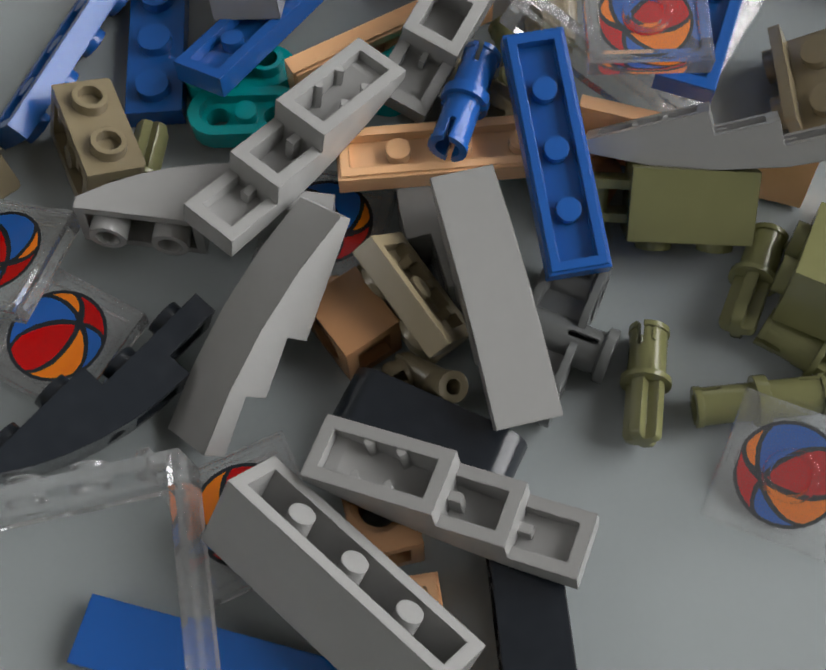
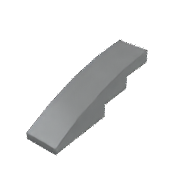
M357 38L276 99L274 118L230 151V168L184 203V220L229 256L235 255L275 220L327 169L403 82L406 70L361 38Z
M709 101L588 130L586 134L590 154L650 166L704 170H738L792 167L826 161V125L783 134L778 111L714 125Z
M493 164L431 177L429 181L458 304L462 306L475 366H479L493 431L563 416L529 279Z
M300 197L259 249L224 304L192 366L168 426V429L203 456L225 457L245 398L267 397L287 338L307 341L350 218L310 199Z
M327 414L299 474L302 480L422 534L500 564L577 590L579 589L599 528V514L532 495L529 491L528 482L463 464L460 462L456 450L331 414Z

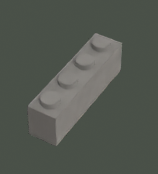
M272 456L227 481L201 540L337 670L471 669L486 645L276 456Z

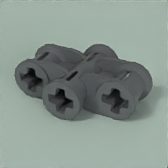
M542 268L533 292V298L546 342L559 399L562 397L572 367L591 374V381L601 385L621 331L611 328L608 332L591 327L590 323L598 311L613 268L609 272L546 282L544 268ZM553 418L538 421V425L548 428Z

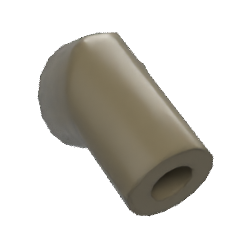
M413 352L395 354L394 361L383 364L381 372L451 403L462 401L468 393V380L462 372L444 369Z

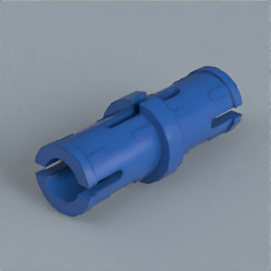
M479 40L468 42L465 45L454 80L448 81L443 88L440 97L443 108L427 144L429 150L440 159L446 160L451 143H453L455 147L451 155V161H462L468 153V145L477 121L482 120L488 112L490 106L488 91L502 59L500 51L488 42H484L478 60L475 59L479 48Z

